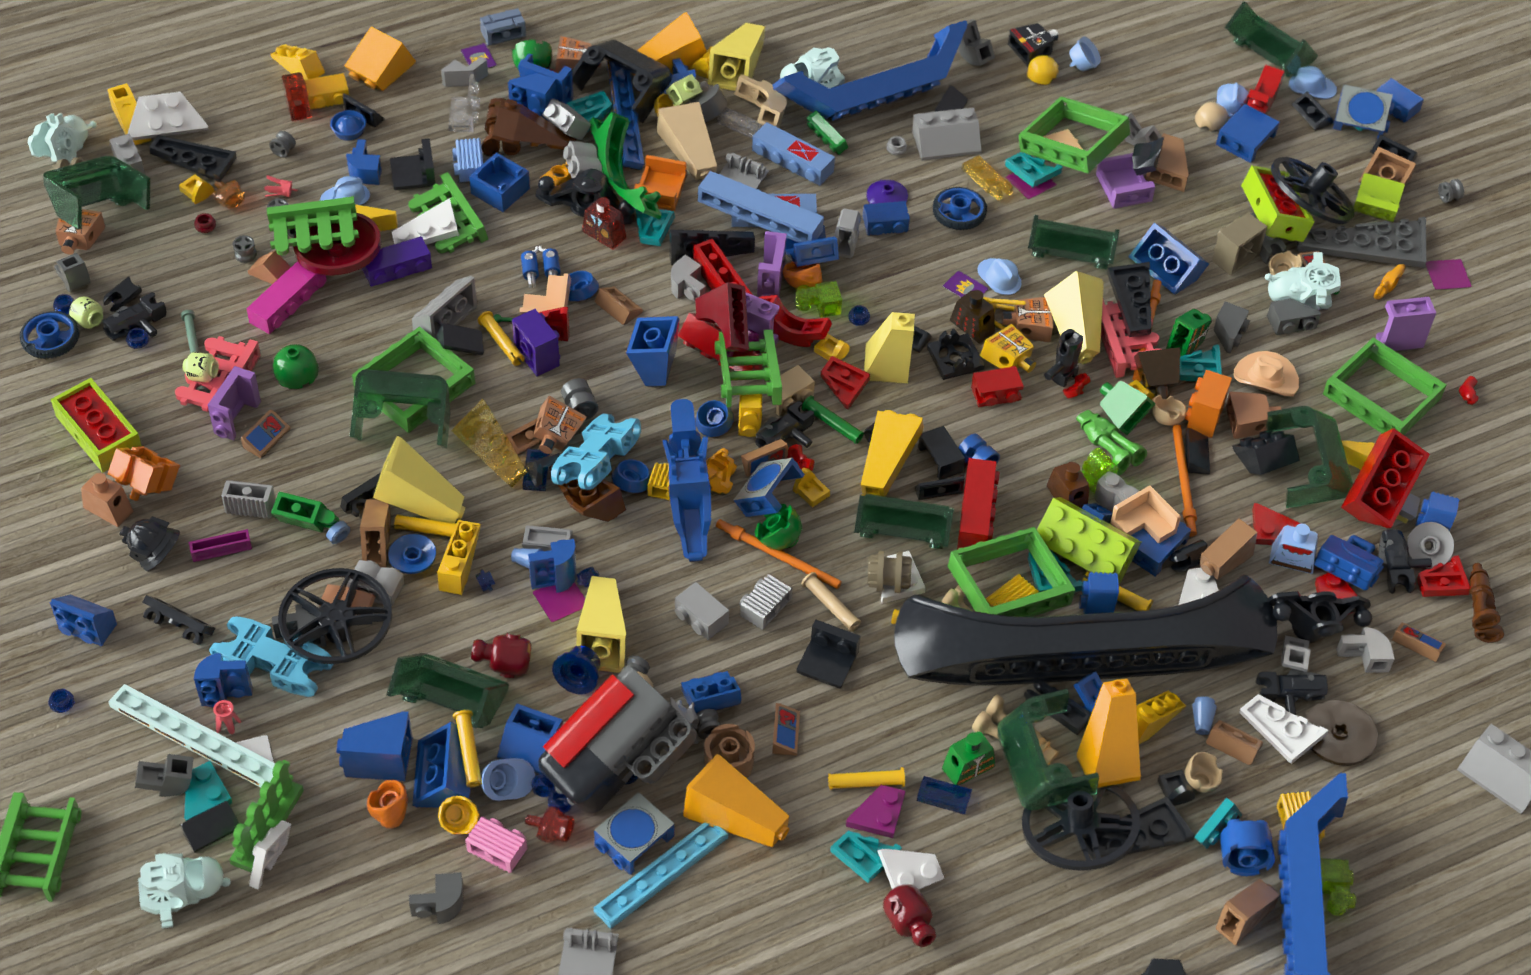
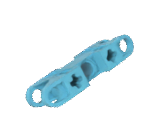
M603 413L598 416L582 432L584 443L579 448L569 446L557 458L551 471L552 482L557 485H563L578 479L581 489H593L611 472L610 459L615 454L625 456L636 444L641 433L640 420L630 418L623 422L615 423L614 417L611 414Z
M236 616L230 618L227 627L237 635V638L231 642L213 643L209 649L211 655L221 653L223 661L246 660L249 675L255 667L270 673L274 687L306 697L315 695L318 690V686L308 678V674L315 670H330L334 665L306 660L294 653L286 644L274 640L270 626L252 619ZM306 642L303 646H300L312 654L332 657L316 644Z

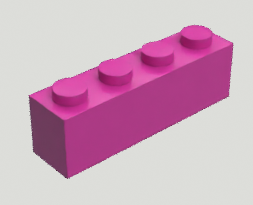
M297 261L246 308L249 323L270 335L276 328L281 326L283 321L294 314L298 307L305 301H308L313 293L324 286L327 281L326 275L313 273L302 267Z

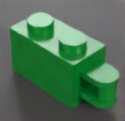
M280 491L271 511L280 522L323 533L324 527L330 529L335 523L340 521L322 502Z

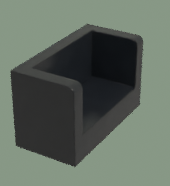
M944 426L920 435L918 448L920 451L926 449L929 451L938 465L937 478L939 480L963 472L965 457Z

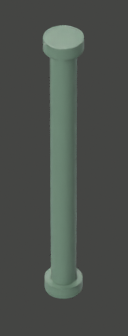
M185 310L181 313V318L185 322L191 354L192 352H199L193 321L195 314L192 310ZM202 385L196 387V390L209 393V389Z

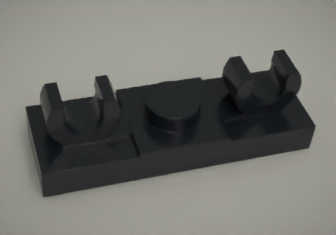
M381 473L342 497L340 507L345 513L351 509L355 517L359 516L360 512L356 507H365L366 499H374L373 496Z
M146 595L142 602L150 606V608L145 610L144 618L151 619L152 615L156 613V618L153 622L155 624H162L164 617L167 616L169 617L168 622L181 628L182 625L190 627L183 632L182 638L189 640L191 635L195 633L194 644L200 645L204 639L203 634L212 636L216 629L159 598Z

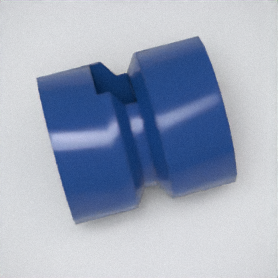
M976 433L965 438L958 447L965 457L966 464H968L969 458L996 461V465L1000 459V454L991 446H987V442Z

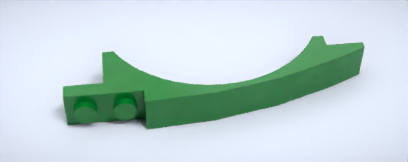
M611 112L604 122L592 117L589 121L591 123L590 129L598 148L597 158L601 162L602 172L606 175L607 180L615 191L635 209L660 219L662 215L657 206V201L661 198L660 193L656 191L645 195L648 191L644 186L631 190L623 175L622 151L626 131L630 123L629 119L614 112Z

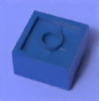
M495 153L469 176L471 194L501 212L507 210L530 189L529 171L498 153Z

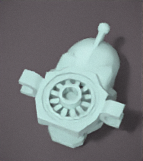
M829 47L824 49L812 48L802 55L795 64L790 63L786 65L780 75L781 79L784 76L803 71L804 76L827 88L839 86L845 82L844 75L841 74L837 67L839 56L833 48Z
M54 113L46 116V121L35 126L34 133L29 136L28 145L31 154L34 157H51L53 162L66 159L71 163V160L76 157V152L83 148V144L88 137V130L95 128L97 123L91 121L89 124H86L83 119L76 115L63 117L62 113L54 116Z
M1314 252V260L1306 267H1292L1288 271H1282L1275 275L1266 274L1265 279L1270 281L1268 285L1269 296L1272 301L1294 299L1317 310L1328 309L1332 306L1331 294L1340 291L1339 268L1323 263L1322 252Z
M156 854L154 862L145 863L140 869L141 877L138 878L140 907L144 911L160 914L162 928L173 927L172 912H177L189 904H197L201 899L214 895L219 891L221 885L224 887L229 886L231 881L228 878H223L220 864L211 857L190 859L188 857L183 858V854Z

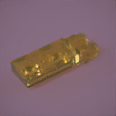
M980 155L963 163L962 169L995 199H1002L1004 197L1003 192L1007 195L1014 192L1011 183L996 172Z

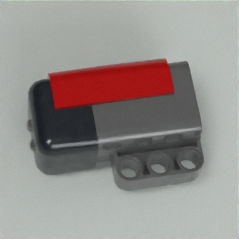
M627 664L616 677L612 674L543 746L545 751L538 759V766L540 771L555 785V790L567 797V802L570 805H576L585 813L593 814L600 811L629 781L633 774L646 784L657 782L695 742L697 733L694 727L665 698ZM682 728H687V733L683 737H678V732ZM669 746V752L664 756H660L661 750ZM648 765H652L651 771L643 775V769Z

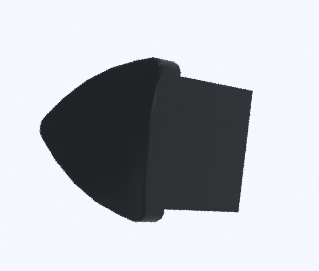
M560 453L525 463L529 476L535 486L542 485V468L554 465Z
M1182 769L1159 775L1157 781L1163 794L1169 798L1174 806L1185 804L1195 799V793L1187 782Z

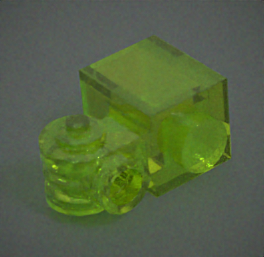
M837 282L815 284V287L807 285L798 287L795 298L796 308L800 311H807L811 305L817 306L820 318L841 315L842 297Z
M1098 447L1091 451L1087 460L1084 461L1081 472L1089 483V489L1095 494L1098 480L1108 471L1117 474L1118 467Z
M1320 858L1322 893L1331 894L1327 902V909L1333 915H1343L1347 909H1354L1356 906V895L1350 892V886L1353 885L1354 873L1353 870H1349V860Z

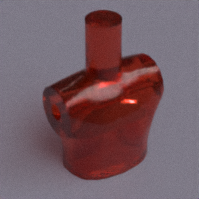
M548 807L543 817L528 814L525 818V824L539 827L536 837L541 841L567 842L573 832L575 820L573 816L566 815L555 807Z

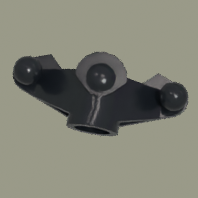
M597 169L585 170L581 175L556 187L554 180L550 176H543L539 179L536 197L549 206L567 205L570 206L574 214L580 217L587 218V215L591 217V215L596 216L598 214L604 216L611 224L630 225L635 220V215L633 214L635 208L626 200L621 202L618 200L609 186L606 175ZM597 204L604 207V213L597 210Z
M1298 591L1276 593L1268 598L1269 604L1274 606L1273 616L1275 619L1281 622L1288 620L1292 624L1294 634L1299 639L1308 640L1309 643H1314L1321 637H1330L1333 634L1342 632L1344 627L1341 621L1350 612H1355L1353 620L1360 627L1369 626L1372 622V614L1367 610L1371 606L1370 600L1361 596L1340 599L1336 598L1335 593L1329 591L1317 592L1308 596H1301Z

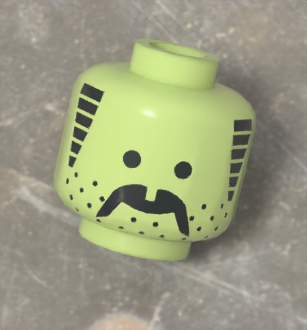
M82 296L72 302L69 315L78 325L90 329L101 323L103 308L91 298Z
M192 352L183 361V371L186 372L189 380L207 383L217 376L219 364L210 353Z

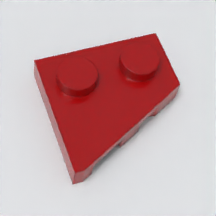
M831 356L821 370V378L848 410L870 380L869 373L834 356Z

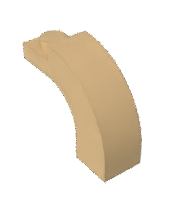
M743 74L739 76L734 95L752 102L761 108L757 120L758 123L764 125L768 122L779 127L787 105L785 96L775 91L772 84L765 80L758 82Z

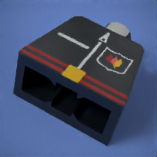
M1036 23L1010 29L1008 45L1028 67L1033 58L1041 55L1050 56L1053 44L1059 39V36L1055 29L1046 31L1041 24Z

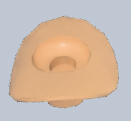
M1257 351L1248 354L1234 368V378L1238 382L1256 389L1283 396H1294L1299 389V377L1295 367L1287 358L1278 353Z

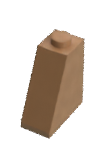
M1163 133L1162 137L1164 136L1157 169L1156 171L1146 173L1145 180L1184 192L1189 173L1183 139Z
M366 499L360 525L362 560L374 561L380 567L387 568L391 509L390 504L377 499Z
M1240 518L1236 520L1201 554L1200 566L1206 574L1213 575L1216 579H1219L1254 555L1257 532Z
M1259 878L1225 903L1216 930L1236 946L1275 908L1280 895L1273 886Z

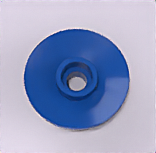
M408 534L396 539L389 548L388 557L391 565L400 572L416 574L425 571L434 563L436 548L429 538L420 534Z

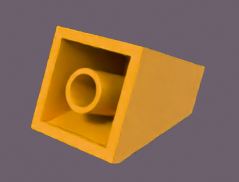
M370 27L345 64V67L350 72L348 75L352 79L364 81V84L373 90L377 88L384 91L412 67L416 60L402 42Z

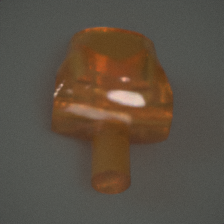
M236 180L226 184L222 181H215L214 185L217 190L212 195L219 205L232 209L244 201L245 195Z

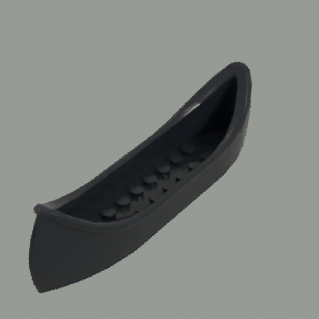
M1246 574L1241 575L1217 592L1177 606L1146 611L1067 616H1002L963 609L921 595H913L901 607L894 631V646L900 664L908 678L942 684L970 686L1034 684L1038 679L1044 683L1080 681L1093 672H1097L1100 679L1203 671L1272 655L1275 652L1277 643V619L1273 616V606L1269 604L1268 597L1261 587Z

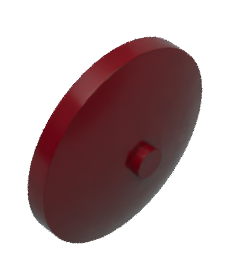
M357 213V220L353 221L354 230H358L359 238H355L353 246L345 247L341 240L333 241L331 249L324 250L320 247V243L311 244V250L306 253L300 252L298 246H293L295 257L302 267L316 274L333 276L357 271L372 262L378 255L382 243L379 228L372 219ZM339 223L331 224L332 233L340 232ZM310 226V236L318 235V226Z

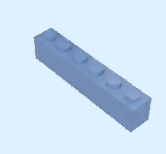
M710 171L698 187V202L771 232L786 233L788 239L798 243L817 240L823 231L824 216L744 185L721 174Z

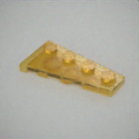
M484 399L451 430L511 488L528 472Z

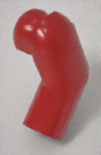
M1469 376L1459 388L1460 396L1469 405H1473L1479 400L1474 390L1478 381L1473 376Z

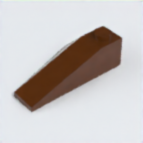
M501 99L492 139L519 145L520 141L530 142V145L538 147L540 144H547L549 148L564 150L569 141L577 142L576 138L566 135L554 124L522 104H518L511 99Z
M578 479L569 481L567 484L558 485L570 507L584 516L609 522L626 511L620 488L606 479H603L591 490L581 489Z

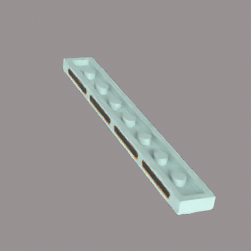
M126 684L108 701L110 707L259 787L265 781L270 782L273 778L272 771L275 763Z

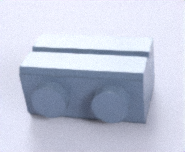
M519 9L506 10L505 12L480 17L481 32L488 46L526 37V25Z

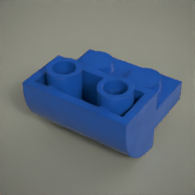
M574 539L550 542L551 550L528 554L532 589L556 586L557 593H560L573 585L577 576Z
M216 653L204 658L195 669L194 682L201 706L214 707L217 702L227 700V697L232 696L236 698L252 696L253 687L246 660L223 661L222 654Z
M728 671L718 672L702 678H694L681 683V689L688 706L693 702L696 714L705 709L720 710L741 704V690L734 676L730 677Z

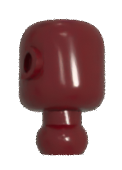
M508 632L506 635L495 636L492 644L477 639L473 641L471 660L475 662L490 661L489 667L491 670L500 673V676L504 678H514L515 675L522 676L529 669L532 644L527 638H523L521 635H512Z
M903 884L888 892L883 901V909L892 924V928L902 937H912L914 944L919 947H926L932 944L936 938V931L930 925L932 910L920 890L911 884Z

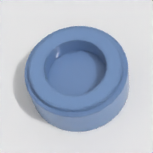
M339 521L328 530L326 537L332 544H338L349 535L350 527L344 521Z

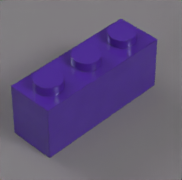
M422 236L380 248L375 259L363 267L362 270L370 287L431 269V253Z

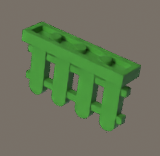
M448 172L440 175L443 184L439 186L435 184L433 189L421 195L418 193L413 195L414 198L408 203L412 212L423 211L418 214L420 216L435 207L433 206L428 209V206L440 200L444 202L447 200L446 197H451L449 199L452 204L457 228H460L458 230L459 235L437 241L435 247L439 253L447 251L452 253L455 251V247L467 241L471 243L475 237L481 243L488 240L484 225Z
M354 196L267 208L270 232L274 231L275 240L270 241L271 249H276V253L281 256L288 254L289 247L298 246L300 252L306 253L311 250V244L320 243L322 249L328 250L333 247V241L341 240L343 246L351 247L355 243V238H359L358 230H354L353 221L357 220ZM339 223L340 232L332 233L331 224ZM318 226V235L310 236L309 227ZM296 228V238L288 239V229Z
M278 760L275 763L272 771L273 778L270 782L265 781L262 784L259 793L260 799L257 803L252 802L249 805L245 823H239L236 826L233 834L234 841L232 842L233 847H236L229 859L231 865L252 873L255 858L252 853L256 843L262 841L272 827L275 828L282 820L286 821L304 791L303 785L292 782L293 775L289 774L288 768L290 763L283 760L282 762Z

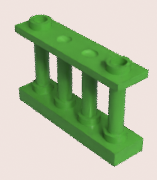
M772 329L763 330V339L749 342V350L747 351L760 350V353L764 352L761 356L727 357L726 352H734V350L726 349L723 333L719 332V341H715V355L719 354L723 377L721 398H726L727 407H731L732 395L767 394V396H771L772 405H782V383ZM762 365V367L766 368L755 371L729 372L728 366ZM764 379L768 381L766 385L731 386V381Z
M13 793L0 834V897L4 887L8 885L42 888L47 901L53 902L55 893L59 892L61 888L60 876L75 825L81 820L82 811L74 797L69 798L66 809L31 806L27 802L24 793ZM29 816L63 819L59 832L24 829L23 825L25 819H28ZM22 839L56 842L53 855L18 852L16 847L18 841H22ZM15 862L49 865L46 878L10 875L9 870L11 864Z

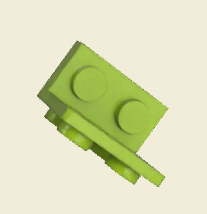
M1364 173L1353 207L1354 211L1393 222L1405 185Z

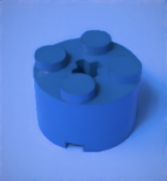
M1232 819L1227 822V827L1220 834L1223 866L1225 868L1227 866L1230 868L1231 873L1239 876L1260 874L1259 870L1265 867L1269 870L1275 863L1272 833L1268 823L1264 820L1241 821L1239 819Z

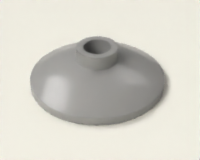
M1436 522L1419 524L1410 532L1407 539L1408 554L1412 559L1431 558L1432 567H1428V569H1432L1439 563L1446 564L1454 551V540L1451 533L1446 527ZM1427 541L1432 545L1430 550H1427L1424 546Z

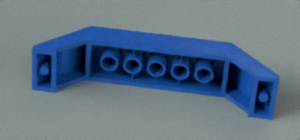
M964 20L948 25L934 34L936 40L927 58L832 88H827L804 76L803 71L784 76L772 86L775 91L810 112L817 111L825 120L832 118V121L841 119L847 114H857L866 108H876L885 102L886 104L892 103L903 96L907 98L915 95L917 92H926L940 85V81L947 77L968 24Z
M1339 773L1285 822L1284 830H1280L1277 853L1281 856L1279 880H1282L1280 903L1284 904L1281 925L1282 929H1285L1283 954H1287V964H1284V975H1331L1327 969L1319 834L1336 817H1343L1348 799L1346 773Z

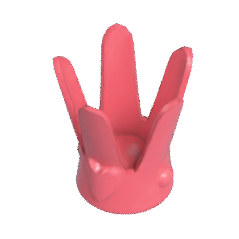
M267 175V179L282 186H265L264 189L266 191L279 193L265 195V197L282 195L290 198L291 192L297 191V189H292V181L280 180Z
M219 701L213 708L216 715L217 733L221 731L222 721H224L228 732L234 734L235 729L232 717L238 723H241V720L233 711V704L230 701Z

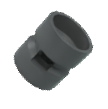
M572 379L563 385L561 395L567 406L587 416L585 420L592 418L597 413L598 404L585 379Z

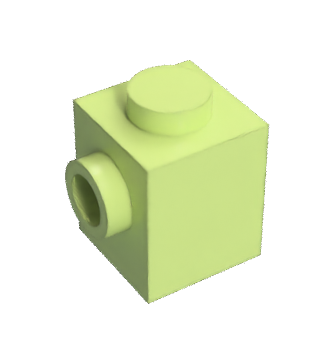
M690 74L674 82L666 92L674 106L689 102L692 98L699 95L702 90L698 80Z

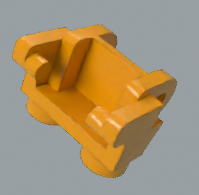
M722 448L708 458L706 464L711 491L727 494L732 489L733 482L730 481V477L736 471L737 465L734 463V459L728 456V450Z

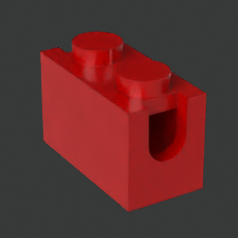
M1016 366L973 373L971 389L978 407L1013 403L1022 399L1019 390H1023L1024 386Z

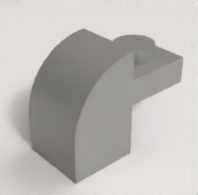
M684 255L671 269V291L673 295L678 299L684 294L688 299L695 301L696 298L706 294V286L700 282L701 265L687 255Z
M1363 627L1361 635H1341L1336 648L1338 657H1362L1365 673L1389 672L1394 662L1390 641L1383 633L1373 628Z

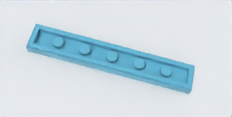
M703 823L596 905L594 912L612 929L728 838V833L721 827L713 825V828L708 823Z

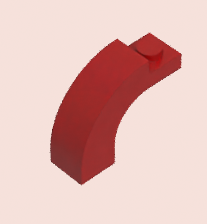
M1265 64L1256 88L1249 91L1247 105L1267 114L1278 94L1285 71Z
M778 295L759 296L761 299L779 305V311L774 317L773 333L779 335L778 339L785 343L800 347H810L813 340L825 339L832 326L829 318L804 319L793 315L784 307Z

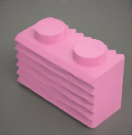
M481 817L480 821H478L466 838V846L469 853L511 873L526 852L527 841L520 831L515 829L510 831L494 818L488 820Z

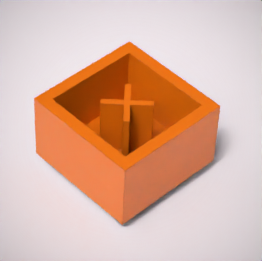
M1206 370L1203 378H1198L1195 390L1198 392L1192 393L1188 405L1192 408H1188L1185 420L1188 421L1186 430L1191 428L1207 437H1213L1225 405L1232 380L1231 377Z

